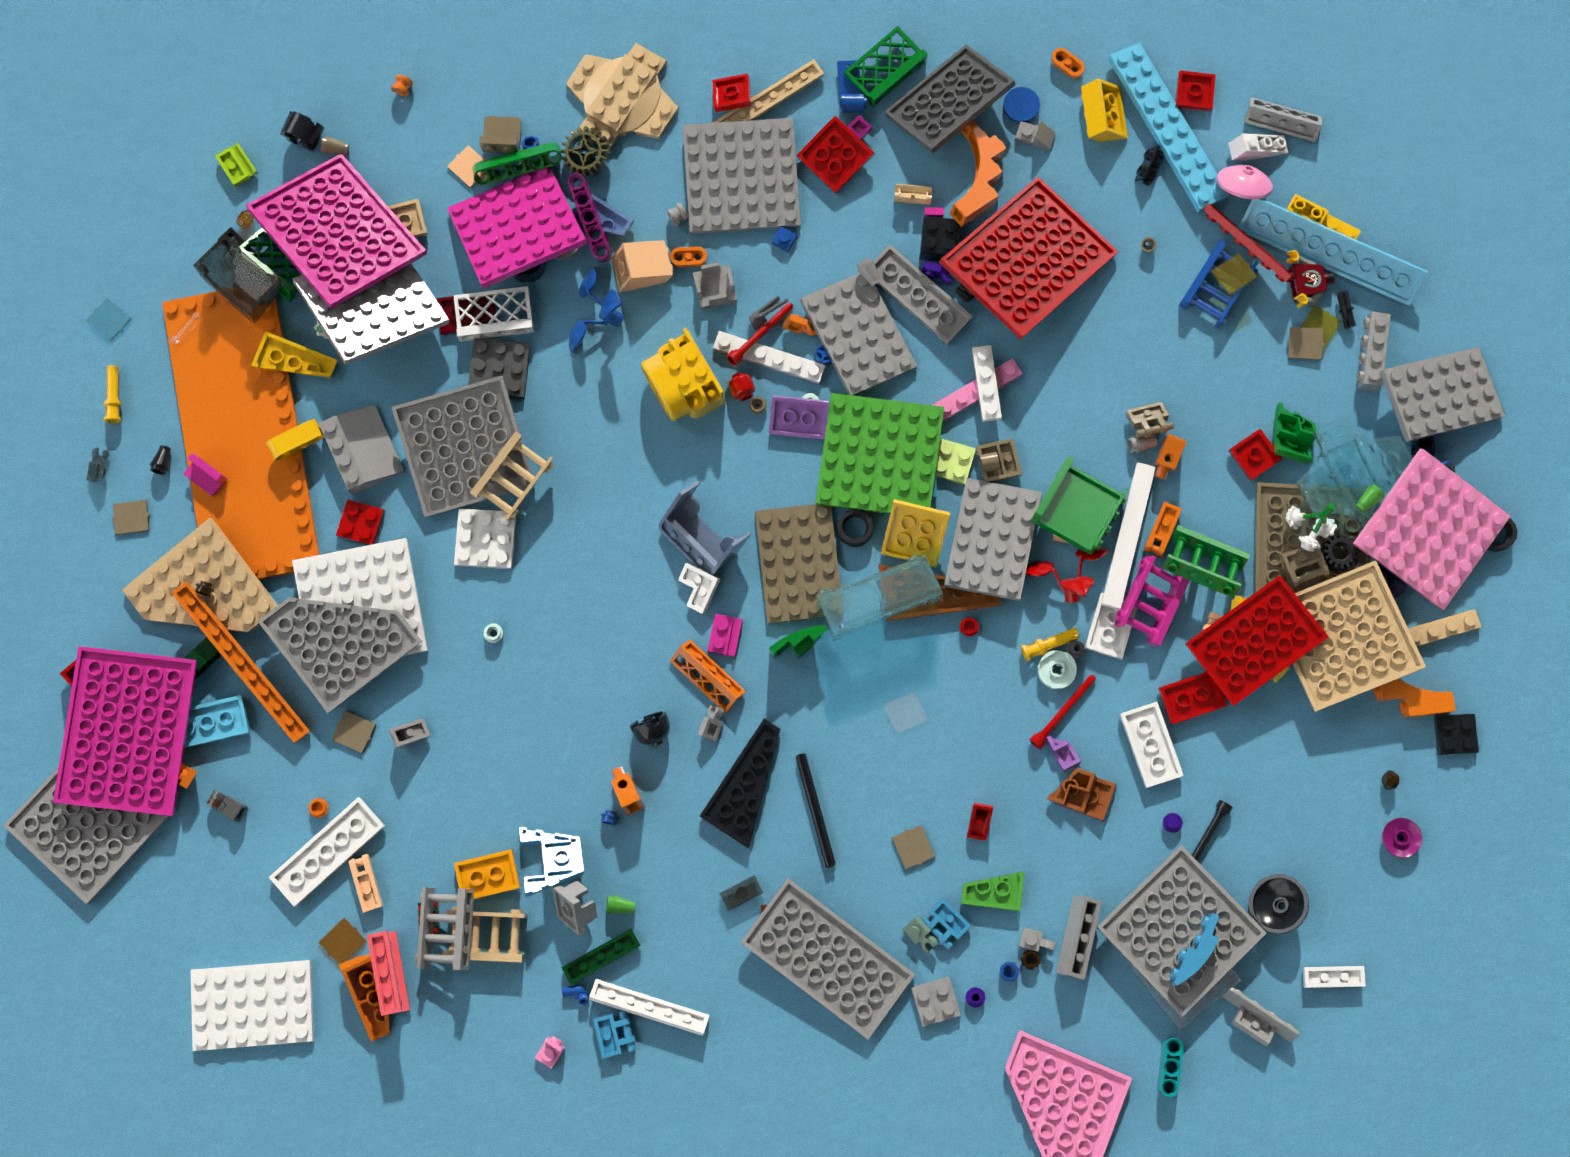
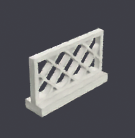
M528 286L454 295L456 330L460 342L474 340V338L486 339L534 333ZM525 292V299L521 304L514 299L517 293ZM499 295H505L508 298L502 306L495 301ZM480 297H486L490 300L484 308L476 303ZM467 299L471 304L464 311L459 307V300ZM510 301L518 305L513 313L505 309ZM492 303L500 308L494 316L486 311ZM474 305L481 310L476 318L468 314ZM522 308L527 312L528 319L520 320L515 315ZM502 311L510 315L505 322L497 319ZM484 313L492 318L487 324H482L478 321ZM465 315L473 320L469 326L461 327V320Z

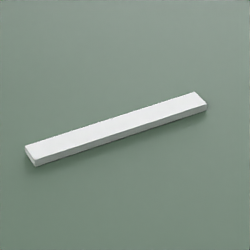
M1139 462L1135 466L1101 602L1103 606L1117 610L1121 609L1156 467Z

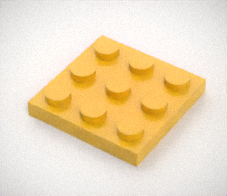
M894 499L881 554L937 567L950 513Z

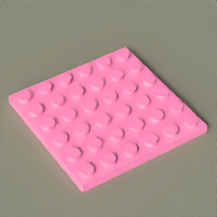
M1419 449L1353 544L1436 607L1445 610L1508 521L1510 515L1427 451Z

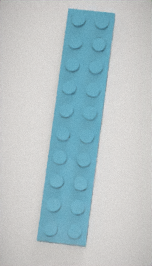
M1141 43L1109 55L1108 60L1155 141L1160 146L1161 151H1163L1165 158L1196 211L1204 210L1208 204L1215 205L1227 200L1230 197L1229 193L1218 185L1217 172L1178 106H1175L1174 99Z
M1264 199L1251 200L1238 226L1253 238L1285 252L1296 250L1299 256L1316 264H1321L1324 269L1410 306L1428 273L1427 270Z

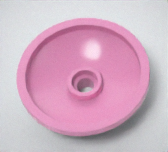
M1249 165L1226 167L1217 176V183L1224 191L1240 198L1262 199L1269 196L1273 189V184L1268 176Z

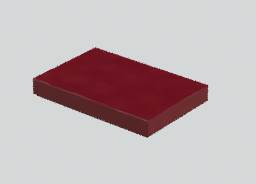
M454 296L437 298L438 304L449 319V324L440 327L441 335L457 334ZM480 297L476 303L484 308L490 300L486 297ZM467 299L459 300V307L464 311L471 304ZM494 303L486 310L493 316L496 314ZM474 305L468 314L476 318L481 310ZM484 313L478 321L482 324H487L492 318ZM465 315L461 320V327L469 326L473 320Z

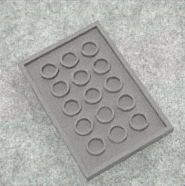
M860 273L800 299L848 395L856 396L917 368V364L876 286H871Z
M1479 347L1387 368L1380 372L1406 443L1505 417Z
M966 478L944 587L1020 601L1035 529V523L1030 520L1040 504L1042 492Z

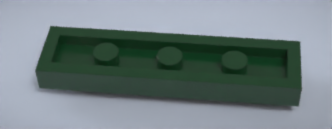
M630 928L561 968L570 985L640 947L641 944L633 929Z

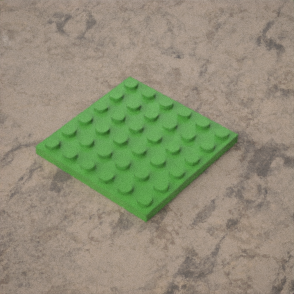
M831 393L815 504L890 514L895 499L931 508L944 407Z

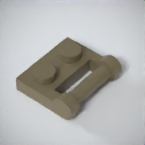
M1301 547L1280 555L1289 577V583L1293 588L1299 586V583L1321 575L1324 577L1330 574L1323 554L1318 548H1315L1312 552ZM1318 563V569L1296 576V570Z

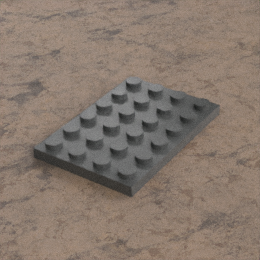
M965 45L884 113L889 120L933 154L1013 88L1015 80L968 45Z

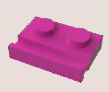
M715 614L707 651L735 657L743 619Z

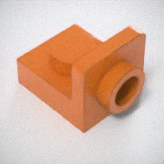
M182 763L181 773L178 778L180 780L179 785L187 789L197 771Z

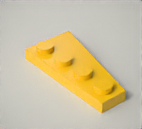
M265 331L251 367L331 378L338 360Z

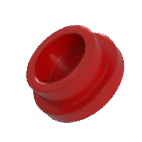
M965 618L960 623V631L964 636L972 637L979 630V624L974 618Z

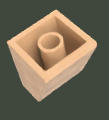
M664 240L623 243L611 258L619 293L665 283L673 275V266L669 261V250Z

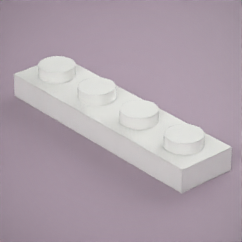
M991 345L972 347L982 422L1001 420L1002 416Z

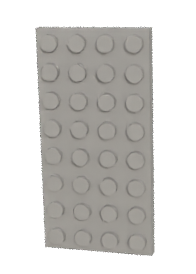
M789 878L786 879L740 942L866 1039L871 1037L915 976L912 971Z

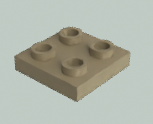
M1013 438L976 446L985 483L1022 475Z

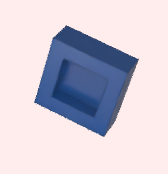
M780 226L772 240V244L788 252L796 240L797 234Z

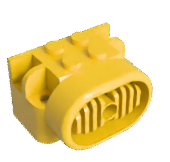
M687 328L683 329V335L674 340L672 338L669 339V343L659 348L658 354L641 363L642 371L672 421H676L687 414L692 418H700L725 404L724 391Z

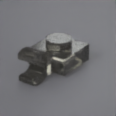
M97 447L92 450L93 457L92 461L89 462L86 479L92 482L100 481L105 476L106 469L105 461L103 460L109 456V450H104L102 456H100L99 448Z

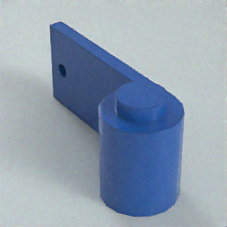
M857 60L837 61L841 113H863L864 109H867V98L844 75V71L849 68L848 66H851ZM854 69L851 74L855 78H860V69Z

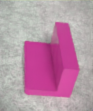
M192 453L188 457L192 463L186 469L184 475L211 496H214L227 478Z

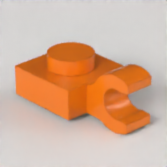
M790 314L783 323V329L800 334L804 332L809 336L816 334V331L811 329L813 327L811 321L807 322L808 319L802 318L799 315Z

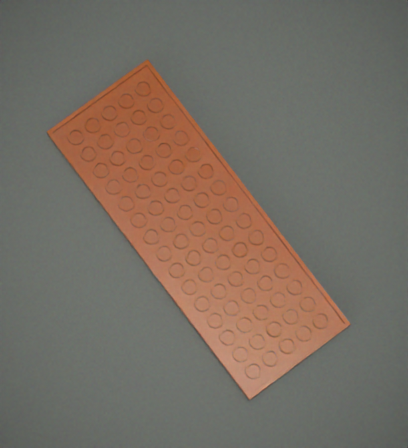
M264 282L162 302L188 467L192 463L188 457L194 453L227 478L214 496H211L190 480L197 527L208 518H213L259 580L294 573L292 560L320 555L303 450L275 461L266 445V442L273 437L298 426L290 373L251 367L265 331L284 338L276 291Z

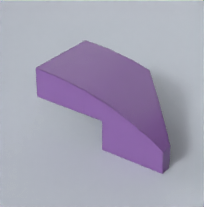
M1051 736L1046 737L1063 772L1081 764L1079 757L1068 741L1057 740Z

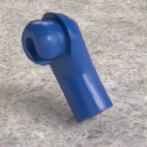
M581 985L562 987L563 997L574 996L581 1005H586L589 1002L590 995Z

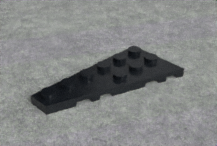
M765 718L699 816L748 849L780 733V728Z

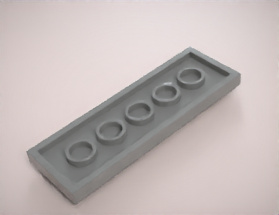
M889 244L873 261L881 279L877 284L946 345L972 320L973 316L892 245Z

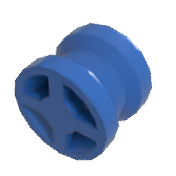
M821 345L816 349L815 360L817 363L828 366L832 363L831 358L824 345Z

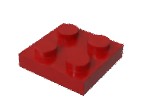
M1179 70L1175 106L1211 112L1213 109L1216 74Z
M748 73L712 80L715 113L751 106L750 78Z
M1258 429L1228 450L1250 481L1283 459L1274 453V446L1261 429Z
M347 499L336 536L366 545L375 544L385 510Z

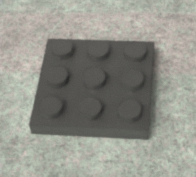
M474 338L468 385L503 376L509 398L524 399L530 343Z

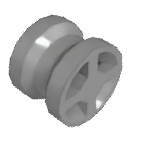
M677 203L675 208L667 210L668 216L676 226L680 225L682 220L689 218L687 211L681 203Z

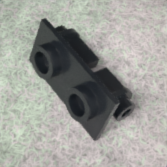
M1159 145L1149 148L1145 152L1143 163L1137 169V176L1134 181L1143 180V184L1147 186L1153 183L1158 172L1153 167L1159 169L1164 159L1163 151L1158 150Z

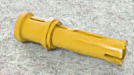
M114 365L106 367L107 398L104 402V407L106 408L103 421L115 424L121 422V417H119L121 402L118 397L119 367L115 366L114 369Z
M1073 627L1044 640L1037 639L1035 643L1027 646L1022 645L1021 652L1026 662H1029L1031 658L1038 655L1044 656L1047 651L1079 639L1080 636L1076 627Z

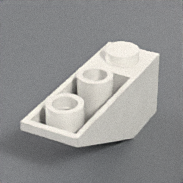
M1241 134L1228 143L1232 160L1248 161L1289 153L1284 135Z

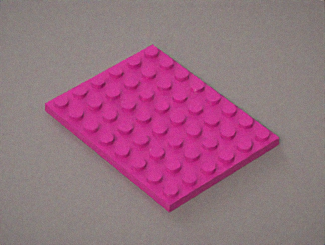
M342 154L246 204L250 214L330 309L427 255L425 248Z
M78 646L53 803L174 816L180 781L178 778L182 768L198 660Z

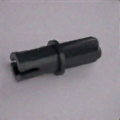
M1340 291L1337 293V299L1344 329L1351 328V326L1355 327L1356 324L1352 311L1354 307H1351L1348 292Z

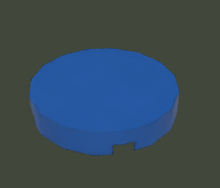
M1017 87L1010 90L1005 96L1003 103L1005 115L1011 121L1019 124L1021 121L1028 123L1034 119L1040 108L1039 97L1034 91L1026 87Z

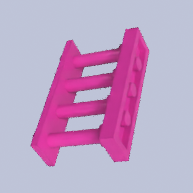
M1147 556L1139 563V571L1122 608L1115 616L1114 626L1124 627L1127 623L1147 634V644L1161 646L1190 580L1178 575L1172 576L1153 565L1156 557ZM1149 572L1170 583L1171 588L1167 594L1145 582ZM1142 589L1163 600L1164 604L1161 610L1158 611L1138 600ZM1134 606L1155 617L1156 621L1152 628L1130 617Z

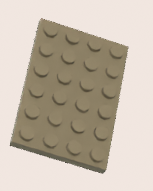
M814 504L755 511L767 624L844 616L831 507Z

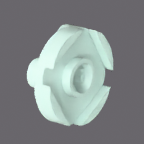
M1053 650L1041 658L1037 666L1038 676L1041 682L1050 689H1063L1074 681L1077 665L1069 653ZM1053 665L1062 667L1060 675L1052 672L1054 669Z

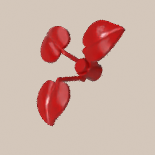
M1100 547L1099 550L1095 549L1091 555L1078 549L1075 552L1076 557L1080 558L1076 578L1061 581L1056 569L1053 568L1054 563L1050 561H1035L1027 564L1026 575L1039 577L1052 572L1060 585V590L1064 591L1065 602L1075 603L1080 600V595L1085 597L1088 590L1094 584L1093 578L1081 576L1083 561L1097 560L1103 557L1108 552V549Z

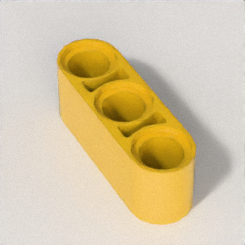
M311 419L273 437L266 442V445L275 461H278L324 438V435L317 421Z

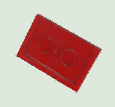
M1207 672L1158 688L1171 725L1227 707L1223 693Z

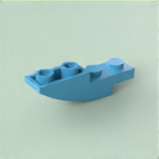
M1210 913L1208 916L1203 917L1200 927L1203 928L1200 935L1196 934L1192 943L1195 947H1185V949H1181L1177 960H1179L1177 968H1173L1169 977L1172 979L1171 985L1178 986L1189 979L1210 957L1219 940L1218 937L1212 934L1220 916Z

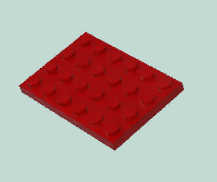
M1279 575L1193 637L1185 645L1230 704L1235 706L1325 641L1329 636Z

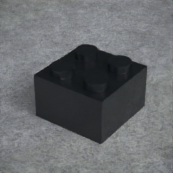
M924 216L919 259L940 261L959 244L960 225L955 219Z

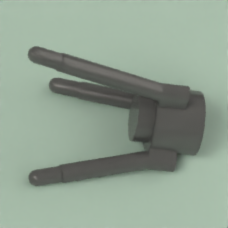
M776 296L758 311L752 313L748 318L754 330L764 326V323L767 322L765 316L787 303L788 299L769 308L780 299L779 296ZM783 321V322H778V323H777L775 326H773V327L782 326L783 323H784V321Z

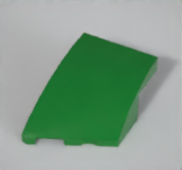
M1279 402L1276 406L1273 428L1274 453L1310 464L1312 461L1310 446L1318 436L1315 423L1302 417L1296 411L1294 413L1289 412L1283 408L1284 404Z
M825 625L796 631L769 647V654L775 659L789 647L800 658L822 637L821 635L828 629Z

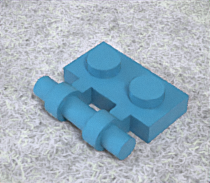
M943 897L929 911L934 918L931 921L925 916L922 918L923 922L931 929L930 933L937 939L940 946L943 945L947 950L953 945L948 940L951 935L958 940L971 927ZM938 922L947 929L944 934L935 927Z
M626 1011L619 1012L620 1020L618 1021L614 1020L613 1014L593 1019L602 1059L622 1054L621 1045L624 1044L627 1045L628 1052L636 1050L634 1044L636 1041L635 1035L632 1036L630 1027L631 1019L628 1018ZM622 1026L625 1038L619 1039L616 1027Z

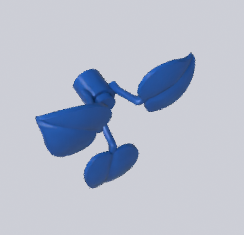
M593 268L583 279L579 288V295L584 298L588 294L602 306L599 318L603 321L585 320L583 322L580 319L576 322L569 336V347L573 354L586 334L587 324H601L605 326L611 324L619 327L624 319V314L616 311L623 302L615 290H610L603 302L592 294L591 289L595 286L597 278L596 271Z

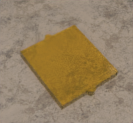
M1239 253L1211 271L1218 280V284L1222 285L1229 296L1257 278L1256 274L1249 267L1250 264L1246 263Z
M1314 305L1301 328L1324 329V348L1341 320L1332 316L1329 311L1326 312Z

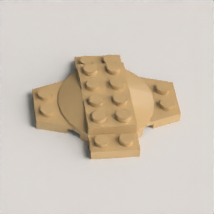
M637 43L634 44L628 55L625 54L624 57L613 60L585 54L566 82L569 90L584 104L587 117L580 126L582 131L584 126L589 127V130L594 127L596 132L598 130L601 131V136H606L607 138L605 142L610 144L606 148L607 150L611 149L619 136H626V133L629 132L660 139L679 110L678 106L662 90L658 79L667 61ZM589 137L590 141L597 144L594 138Z

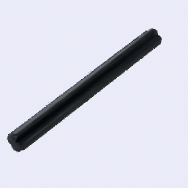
M806 754L796 755V760L826 868L835 866L836 862Z

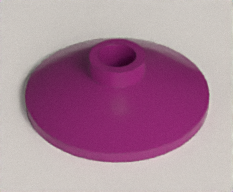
M1396 818L1388 822L1384 827L1382 841L1385 848L1392 855L1409 857L1420 849L1422 833L1417 824L1412 820ZM1399 834L1403 837L1401 842L1397 840Z

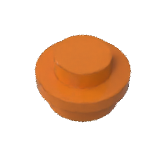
M316 798L310 802L309 812L313 817L321 818L328 813L329 805L326 800Z

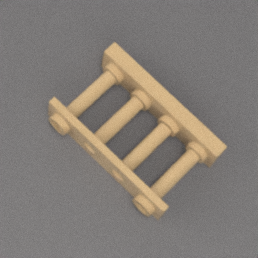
M515 431L470 492L475 498L478 496L486 497L505 511L507 515L504 519L507 521L509 518L513 520L520 511L517 509L541 475L544 472L548 473L554 465L551 463L553 460L551 456L545 461L523 445L520 440L522 435ZM513 449L515 451L519 450L542 467L536 476H533L511 460L509 454ZM501 465H507L530 482L524 492L499 474L500 472L497 470ZM490 480H495L519 498L513 507L488 490L486 485Z
M452 907L451 911L446 910V914L455 915L457 907ZM511 909V913L473 912L470 960L524 962L525 954H520V950H518L520 918H527L528 914H522L523 910ZM481 916L492 917L491 944L488 953L480 952V948H478ZM500 917L512 918L511 942L508 953H500V949H498ZM452 923V935L455 934V923ZM451 943V947L448 948V951H443L442 955H453L454 944Z

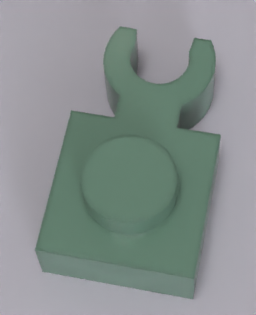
M919 916L915 917L903 928L915 944L919 941L921 942L922 949L927 953L932 949L928 943L933 947L938 944L937 939L928 934L931 929Z

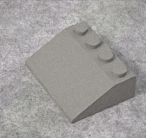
M376 405L335 415L319 423L346 488L352 495L405 472Z

